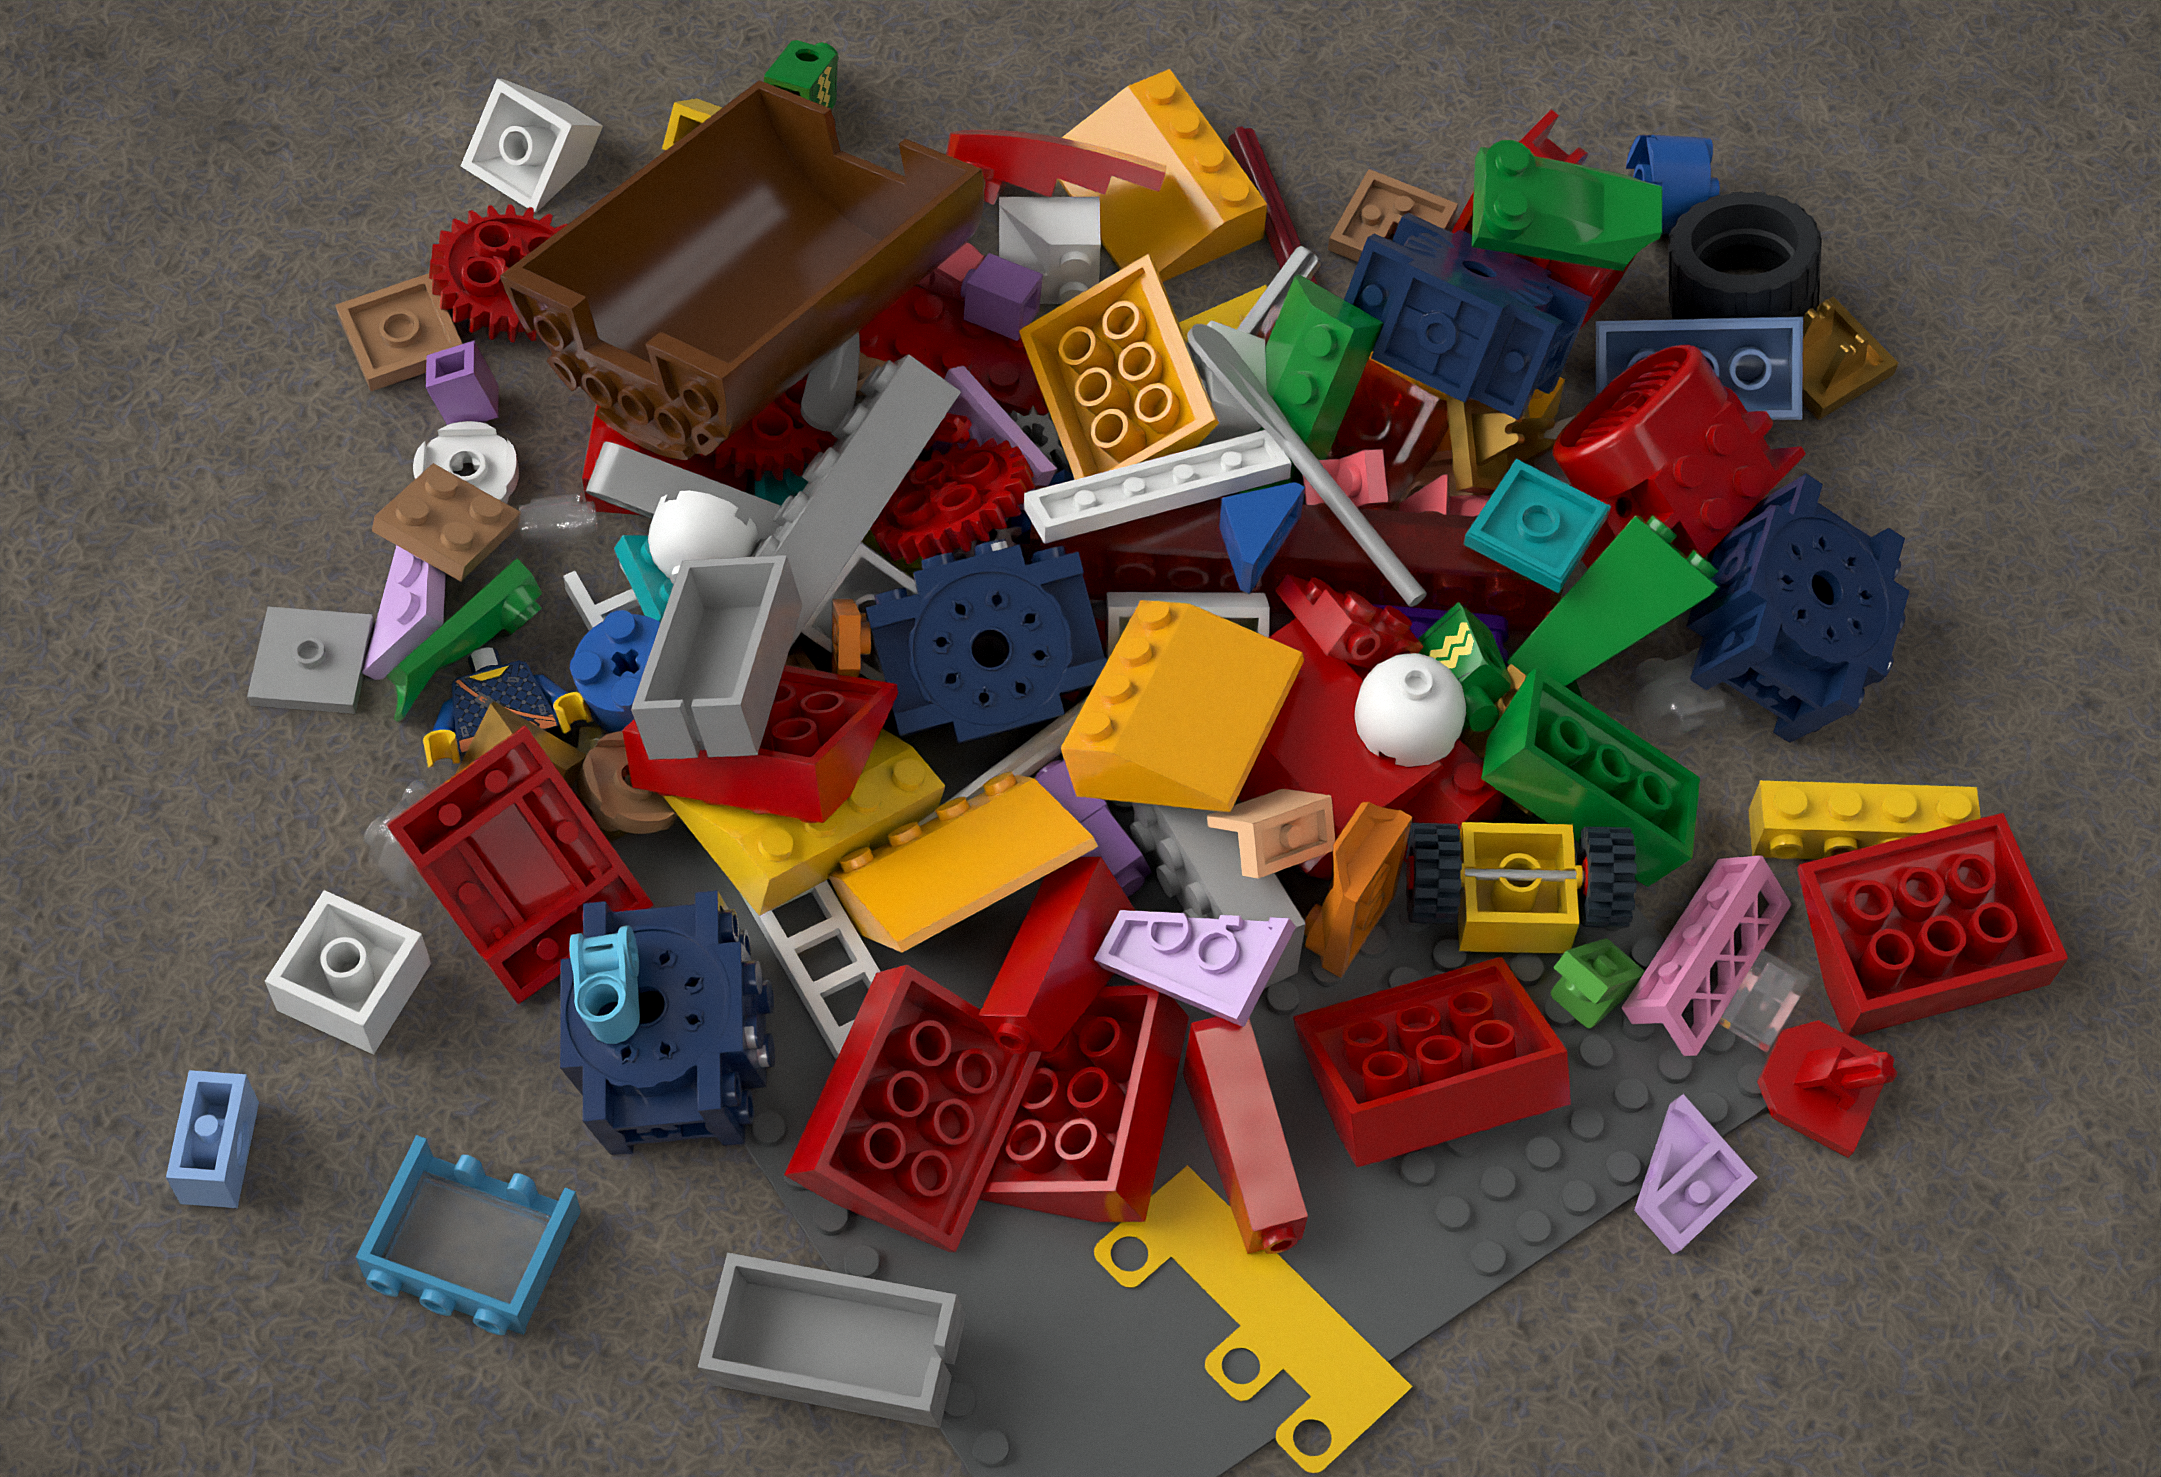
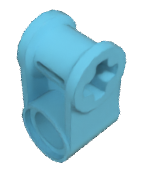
M622 926L619 928L618 933L585 938L582 933L572 934L569 950L574 974V1003L577 1012L597 1040L607 1044H617L627 1040L636 1031L640 1020L637 982L639 956L632 928L630 926ZM618 1002L612 1012L604 1016H597L600 1008L605 1004Z

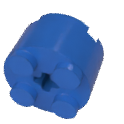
M1639 135L1634 140L1628 154L1625 169H1634L1633 177L1662 186L1661 234L1670 235L1671 229L1676 226V221L1684 213L1686 214L1692 206L1719 195V180L1716 177H1711L1710 164L1713 156V143L1710 138Z
M617 610L610 613L603 622L593 627L580 641L570 662V671L575 685L588 705L593 719L609 734L622 731L634 720L631 708L661 624L659 621L648 616L631 614L625 610Z

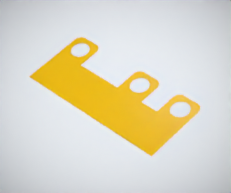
M1188 1165L1151 1196L1145 1222H1121L1102 1238L1094 1248L1095 1259L1122 1286L1128 1288L1138 1286L1172 1257L1240 1325L1205 1360L1206 1371L1232 1398L1239 1401L1249 1400L1282 1369L1311 1396L1276 1431L1278 1444L1302 1469L1309 1473L1323 1471L1413 1387L1277 1253L1267 1254L1265 1250L1247 1254L1231 1207ZM1135 1237L1146 1245L1148 1259L1142 1268L1136 1271H1124L1113 1263L1111 1249L1113 1244L1120 1238ZM1245 1348L1257 1356L1260 1363V1371L1253 1381L1247 1384H1237L1225 1376L1222 1370V1361L1224 1356L1233 1349ZM1314 1419L1321 1421L1328 1427L1331 1433V1444L1325 1453L1318 1456H1308L1297 1449L1293 1441V1433L1297 1425L1302 1421Z

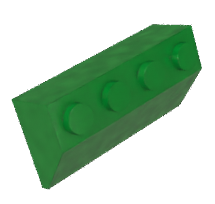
M1296 275L1265 347L1267 392L1281 410L1292 429L1318 460H1326L1384 323L1307 278ZM1261 426L1257 432L1263 431L1265 429ZM1291 461L1289 479L1240 491L1239 493L1242 494L1294 482L1304 486L1303 475ZM1304 492L1303 505H1302V507L1306 506L1305 492Z
M1538 668L1532 670L1487 738L1481 779L1548 823L1573 825L1574 840L1578 843L1579 838H1581V830L1584 827L1631 828V833L1634 835L1633 846L1636 847L1634 862L1637 863V873L1635 874V880L1646 887L1651 886L1691 860L1693 856L1700 777Z

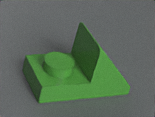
M1604 938L1567 950L1553 967L1562 977L1551 990V996L1582 1025L1590 1029L1596 1026L1633 991L1645 971L1609 939Z

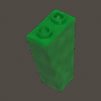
M1652 515L1647 522L1640 516H1634L1507 663L1509 665L1512 664L1526 676L1532 670L1538 668L1567 687L1715 594L1721 587L1712 579L1718 570L1695 550L1687 557L1672 544L1677 535L1656 516Z

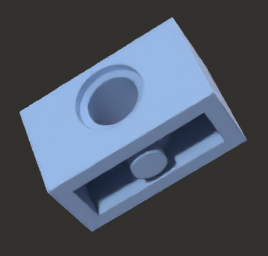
M189 1070L166 1179L180 1204L238 1208L259 1101L246 1074Z

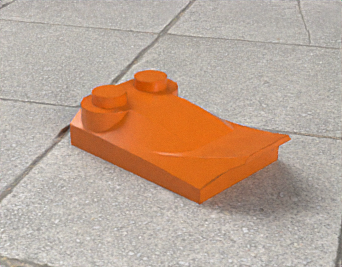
M1371 802L1360 804L1333 844L1334 877L1329 886L1330 892L1324 900L1323 906L1315 904L1305 919L1304 934L1308 936L1305 948L1320 956L1322 968L1342 978L1396 895L1413 818L1401 810L1382 808Z

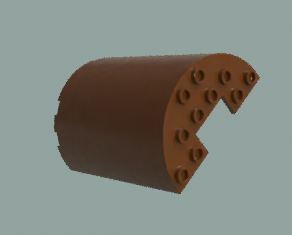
M759 80L501 274L500 277L508 298L527 333L532 332L534 329L536 330L539 337L552 353L546 362L571 391L581 387L600 406L596 415L630 441L665 457L689 460L695 454L702 453L706 456L713 452L964 246L976 232L983 214L985 179L982 169L905 138L899 143L905 176L841 151L835 128L836 122L830 108Z

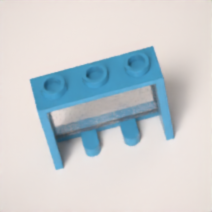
M416 1135L358 1251L356 1260L363 1276L367 1278L366 1284L377 1292L397 1297L401 1290L420 1297V1304L434 1313L451 1316L453 1310L473 1316L474 1324L492 1334L505 1335L507 1329L524 1335L526 1326L572 1227L581 1213L576 1191L564 1188L559 1201L538 1194L535 1182L523 1174L515 1173L510 1183H506L486 1176L482 1163L472 1156L461 1155L456 1165L433 1157L427 1139Z

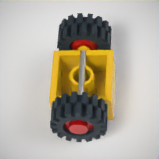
M1462 822L1459 831L1457 824L1411 823L1406 853V907L1408 921H1410L1409 923L1456 924V919H1458L1459 951L1564 954L1572 948L1579 921L1582 927L1628 928L1630 926V922L1633 919L1632 910L1635 909L1634 893H1636L1637 886L1635 882L1637 863L1634 862L1636 856V847L1633 846L1634 835L1631 833V828L1584 827L1581 830V838H1579L1578 865H1575L1573 825Z

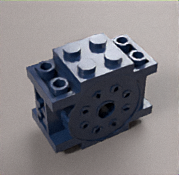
M1407 213L1401 217L1392 241L1375 233L1367 237L1344 300L1384 323L1372 350L1371 359L1464 403L1473 398L1519 420L1525 415L1534 390L1538 389L1550 394L1555 389L1590 306L1592 297L1551 279V271L1517 255L1472 247V235L1465 231L1459 230L1456 233H1451L1413 214Z
M1807 473L1761 500L1738 523V527L1729 532L1710 551L1707 561L1718 570L1712 579L1721 587L1715 594L1692 608L1686 627L1703 637L1690 681L1705 690L1725 682L1777 715L1778 718L1773 733L1789 743L1811 732H1817L1823 726L1845 715L1848 716L1854 713L1864 699V687L1872 683H1878L1888 675L1894 662L1892 652L1897 634L1905 623L1906 615L1904 609L1909 595L1908 589L1894 581L1901 569L1899 558L1905 538L1891 528H1887L1870 537L1818 503L1823 484Z
M1006 539L994 540L975 546L974 556L955 561L953 552L922 560L923 570L913 572L917 590L915 595L908 596L906 587L874 595L876 605L866 607L885 682L897 684L898 695L892 708L900 738L952 724L957 744L967 743L1057 719L1065 715L1060 698L1061 695L1094 687L1107 663V658H1105L1083 578L1084 571L1079 552L1066 555L1064 546L1046 549L1032 554V564L1025 566L1020 544L1008 547ZM992 635L1004 642L1007 649V659L1003 664L987 668L975 661L972 655V645L983 636Z
M718 890L696 892L695 904L613 912L606 901L583 904V935L585 938L618 933L619 928L622 926H630L632 928L639 956L637 982L640 1014L639 1026L627 1040L617 1044H607L597 1040L576 1010L574 1003V974L570 958L561 959L560 1069L583 1096V1123L610 1155L633 1154L634 1144L717 1137L723 1146L745 1144V1124H752L754 1119L753 1098L749 1089L767 1087L766 1068H771L775 1065L774 1041L772 1034L766 1033L765 1014H772L774 1011V994L771 981L764 980L762 977L759 961L751 959L749 934L747 929L741 930L739 927L735 909L727 907ZM618 1002L605 1004L600 1008L597 1016L609 1014L615 1009ZM667 1048H671L669 1057L663 1054V1051Z

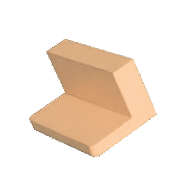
M1280 789L1234 805L1231 812L1217 811L1207 815L1208 827L1238 832L1242 876L1259 879L1333 851L1335 831L1330 795Z

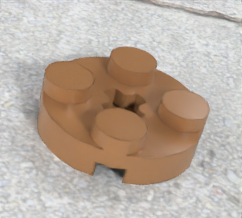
M622 731L607 734L598 740L596 746L588 752L578 773L579 790L587 807L593 811L592 818L594 822L606 831L622 830L635 834L653 833L669 829L673 826L678 814L663 796L653 791L632 788L625 783L626 775H630Z

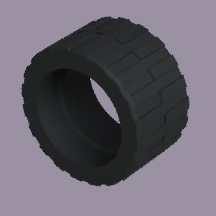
M1740 191L1731 192V194L1717 195L1708 198L1705 202H1699L1692 206L1686 214L1684 213L1676 221V226L1671 229L1669 235V303L1672 318H1804L1806 312L1811 308L1817 312L1820 298L1822 237L1820 230L1817 229V223L1814 218L1808 215L1804 208L1796 203L1789 202L1786 198L1755 191L1754 193ZM1738 267H1752L1764 269L1768 272L1756 275H1732L1720 271Z

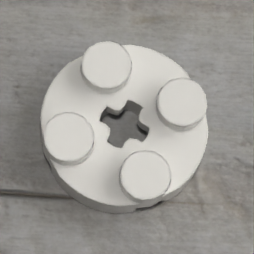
M464 421L446 425L437 430L439 435L437 438L431 440L427 446L424 441L418 448L413 462L415 479L433 463L454 474L453 471L462 470L463 463L469 462L473 463L474 470H477L474 474L470 476L454 475L507 504L509 496L517 486L519 466L514 446L508 439L506 442L504 438L498 436L496 429L488 424Z

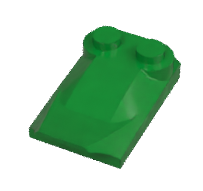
M1501 140L1494 143L1490 148L1480 147L1475 157L1472 247L1624 271L1627 264L1638 252L1661 237L1662 186L1648 183L1625 174L1536 157L1525 145L1514 140Z
M518 558L386 675L387 679L396 687L397 705L394 716L396 722L399 723L405 718L414 701L435 672L465 658L484 645L503 628L512 635L542 609L535 601L542 594V591L532 573Z

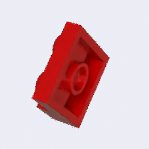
M1289 574L1285 576L1275 590L1327 656L1373 670L1377 664L1396 655L1418 654L1423 648L1421 642L1411 632L1412 622L1405 614L1389 605L1384 609L1375 607L1354 591L1348 590L1343 594L1333 590L1320 579L1311 578L1310 581H1306Z

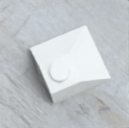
M497 79L461 167L526 208L532 207L534 213H537L587 165L603 125L565 102L507 80Z

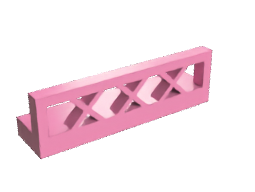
M1762 855L1717 860L1622 1006V1010L1631 1024L1663 1023L1683 1056L1698 1055L1792 905ZM1761 890L1769 905L1761 918H1758V893ZM1741 924L1742 948L1737 955H1734V931ZM1714 962H1717L1718 986L1713 993H1710V969ZM1690 1000H1693L1694 1024L1690 1029L1681 1014Z

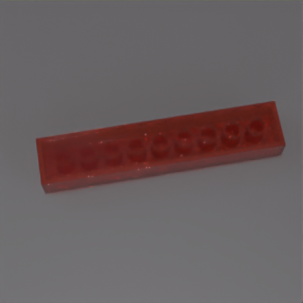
M1035 485V490L1049 486ZM1227 496L1045 544L1033 523H1031L1030 564H1032V554L1054 547L1064 546L1066 555L1079 552L1089 600L1107 601V592L1246 593L1239 588L1219 529L1222 498ZM1326 503L1302 505L1300 519L1251 591V593L1266 594L1270 613L1293 614L1275 591L1285 576L1289 574L1306 581H1310L1311 578L1320 579L1333 590L1343 594L1348 590L1354 591L1371 604L1409 607ZM1384 507L1358 508L1427 593L1420 603L1411 608L1449 611L1460 602L1471 613L1498 615L1506 618L1509 622V630L1533 632L1560 602L1564 586L1557 593L1463 545L1465 535L1478 515L1473 517L1444 515L1437 511H1424L1421 513L1391 511Z

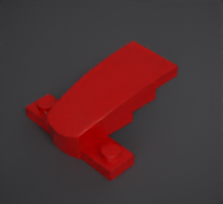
M955 131L949 134L946 155L982 169L985 179L984 202L993 205L1004 191L1007 182L1052 197L1058 179L1105 195L1111 176L1160 192L1167 168L1166 165L1102 146L1018 131Z

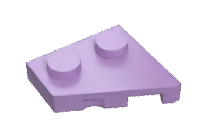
M1682 1094L1669 1105L1634 1211L1669 1251L1675 1254L1682 1250L1758 1177L1686 1096Z

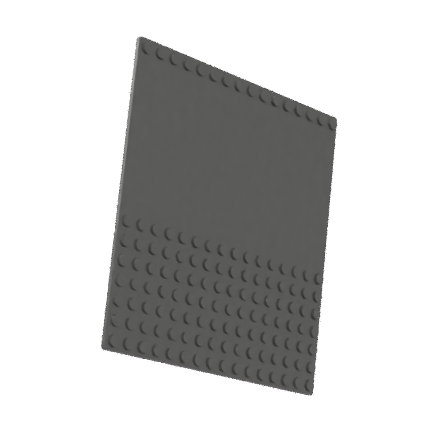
M1236 492L1210 500L1084 572L1083 578L1094 618L1106 622L1107 592L1246 593L1239 588L1219 529L1222 498L1241 493ZM1302 513L1300 519L1251 591V593L1266 594L1270 607L1269 637L1297 618L1275 591L1287 574L1306 581H1310L1311 578L1320 579L1337 592L1345 594L1348 590L1360 594L1371 604L1379 605ZM992 635L983 636L973 643L972 655L980 665L992 668L1004 663L1007 659V649L1004 642ZM1105 648V650L1103 651V653H1104V656H1105V658H1106V648ZM1093 687L1081 690L1075 702L1060 697L1064 713L1089 696ZM891 708L882 728L911 745L945 784L939 804L941 806L1056 719L959 745L957 744L952 724L900 738L893 708ZM1062 752L1047 764L1054 761H1063ZM1040 768L1038 771H1036V772H1035L1034 774H1032L1030 777H1031V778H1035L1036 775H1037V773H1038L1042 768ZM1505 796L1500 814L1490 822L1550 824L1534 813L1530 817ZM1237 797L1236 802H1235L1234 805H1237V804H1240V803H1243V802ZM1104 799L1112 816L1137 847L1130 830V825L1134 823L1135 814L1132 802ZM677 816L673 826L669 829L647 834L627 833L610 843L654 904L651 908L695 904L696 892L718 890L727 907L735 909L741 930L747 929L751 945V959L759 961L763 979L770 980L773 988L774 1011L772 1014H765L766 1033H771L774 1041L775 1065L774 1067L766 1068L767 1087L749 1089L753 1098L754 1119L752 1124H745V1144L743 1145L829 1270L842 1274L957 1294L966 1312V1318L955 1365L945 1363L952 1375L939 1430L972 1477H1221L1276 1439L1278 1427L1311 1396L1282 1369L1249 1400L1239 1401L1232 1398L1206 1371L1205 1360L1240 1325L1172 1257L1138 1286L1132 1288L1122 1286L1094 1256L1096 1244L1121 1222H1092L978 1200L956 1252L950 1253L831 1203L784 1176L836 1059L740 892L679 816ZM1574 840L1575 865H1578L1577 853H1579L1578 842ZM1150 852L1142 853L1152 873L1145 877V881L1139 890L1127 897L1136 911L1183 913L1185 910L1176 895L1173 897L1167 896L1161 887L1156 873L1158 865ZM1404 860L1395 897L1342 978L1322 968L1320 956L1305 948L1308 936L1304 934L1298 972L1265 988L1249 1016L1308 1215L1302 1239L1298 1240L1297 1244L1292 1248L1277 1254L1388 1363L1639 1195L1669 1105L1676 1098L1684 1094L1722 1138L1767 1108L1757 1083L1767 1060L1726 1011L1697 1056H1683L1663 1023L1631 1024L1622 1010V1006L1629 995L1596 1026L1590 1029L1586 1028L1551 996V990L1562 977L1553 967L1563 956V953L1459 951L1458 919H1456V924L1409 923L1406 907L1407 863ZM1298 864L1275 872V875L1304 921L1315 904L1323 906L1324 900L1330 892L1329 886L1332 879L1326 881L1308 875ZM1045 876L904 952H899L864 936H859L880 972L909 965L967 1002L982 1009ZM827 879L828 884L830 885L838 901L840 902L839 897L830 879ZM811 892L772 910L787 938L827 920ZM1635 906V909L1632 910L1633 919L1628 928L1582 927L1579 921L1571 949L1607 938L1646 971L1665 940ZM837 935L797 954L813 982L852 964ZM1502 957L1567 1049L1571 1104L1540 1115L1526 1117L1486 1131L1472 1133L1439 1143L1435 1146L1425 1147L1357 1168L1335 1130L1294 1027L1293 1016ZM1114 974L1105 986L1142 984ZM862 979L823 998L839 1027L855 1020L868 992V988ZM1173 998L1189 1016L1151 1196L1188 1165L1230 1206L1183 1075L1191 1023L1216 1017V1015ZM1690 1000L1681 1014L1690 1029L1694 1024L1693 1000ZM1123 1237L1113 1244L1111 1258L1113 1263L1121 1270L1136 1271L1147 1262L1148 1250L1140 1239ZM1236 1348L1224 1356L1222 1370L1230 1381L1237 1384H1247L1258 1376L1260 1363L1252 1351L1245 1348Z

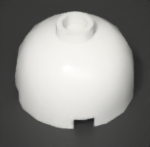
M690 490L679 491L676 500L667 501V495L661 497L650 524L648 535L649 548L654 563L674 584L682 561L750 557L759 537L756 524L749 518L746 526L740 519L735 517L738 507L729 501L707 493Z
M1417 653L1396 655L1377 664L1364 679L1354 713L1357 733L1368 750L1379 756V752H1382L1388 757L1396 758L1395 764L1405 767L1429 765L1447 756L1454 748L1455 741L1461 735L1466 716V703L1462 685L1447 666L1433 657Z

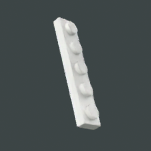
M1266 430L1026 492L1024 493V510L1045 544L1289 479L1291 461L1274 438Z

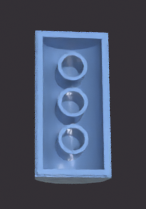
M1803 317L1596 321L1595 397L1619 374L1643 358L1665 348L1685 344L1695 346L1702 351L1723 386L1732 389L1747 412L1767 411L1772 420H1802Z

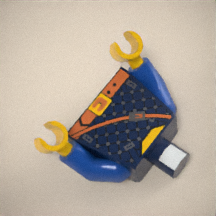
M481 648L474 651L468 657V664L472 674L458 677L452 682L453 698L442 703L432 732L423 738L428 768L434 767L436 761L447 758L452 759L453 764L462 762L490 703L494 701L562 741L560 726L563 733L571 731V723L577 720H587L589 723L593 721L588 705L579 692L568 693L545 675H533L529 666L524 661L519 660L503 665L497 649Z

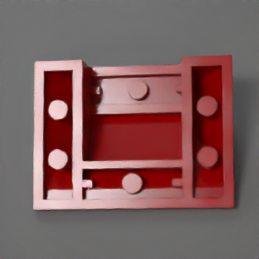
M525 725L386 824L412 865L518 1005L561 974V959L570 958L571 935L583 934V904L606 901L613 912L649 909L654 905Z

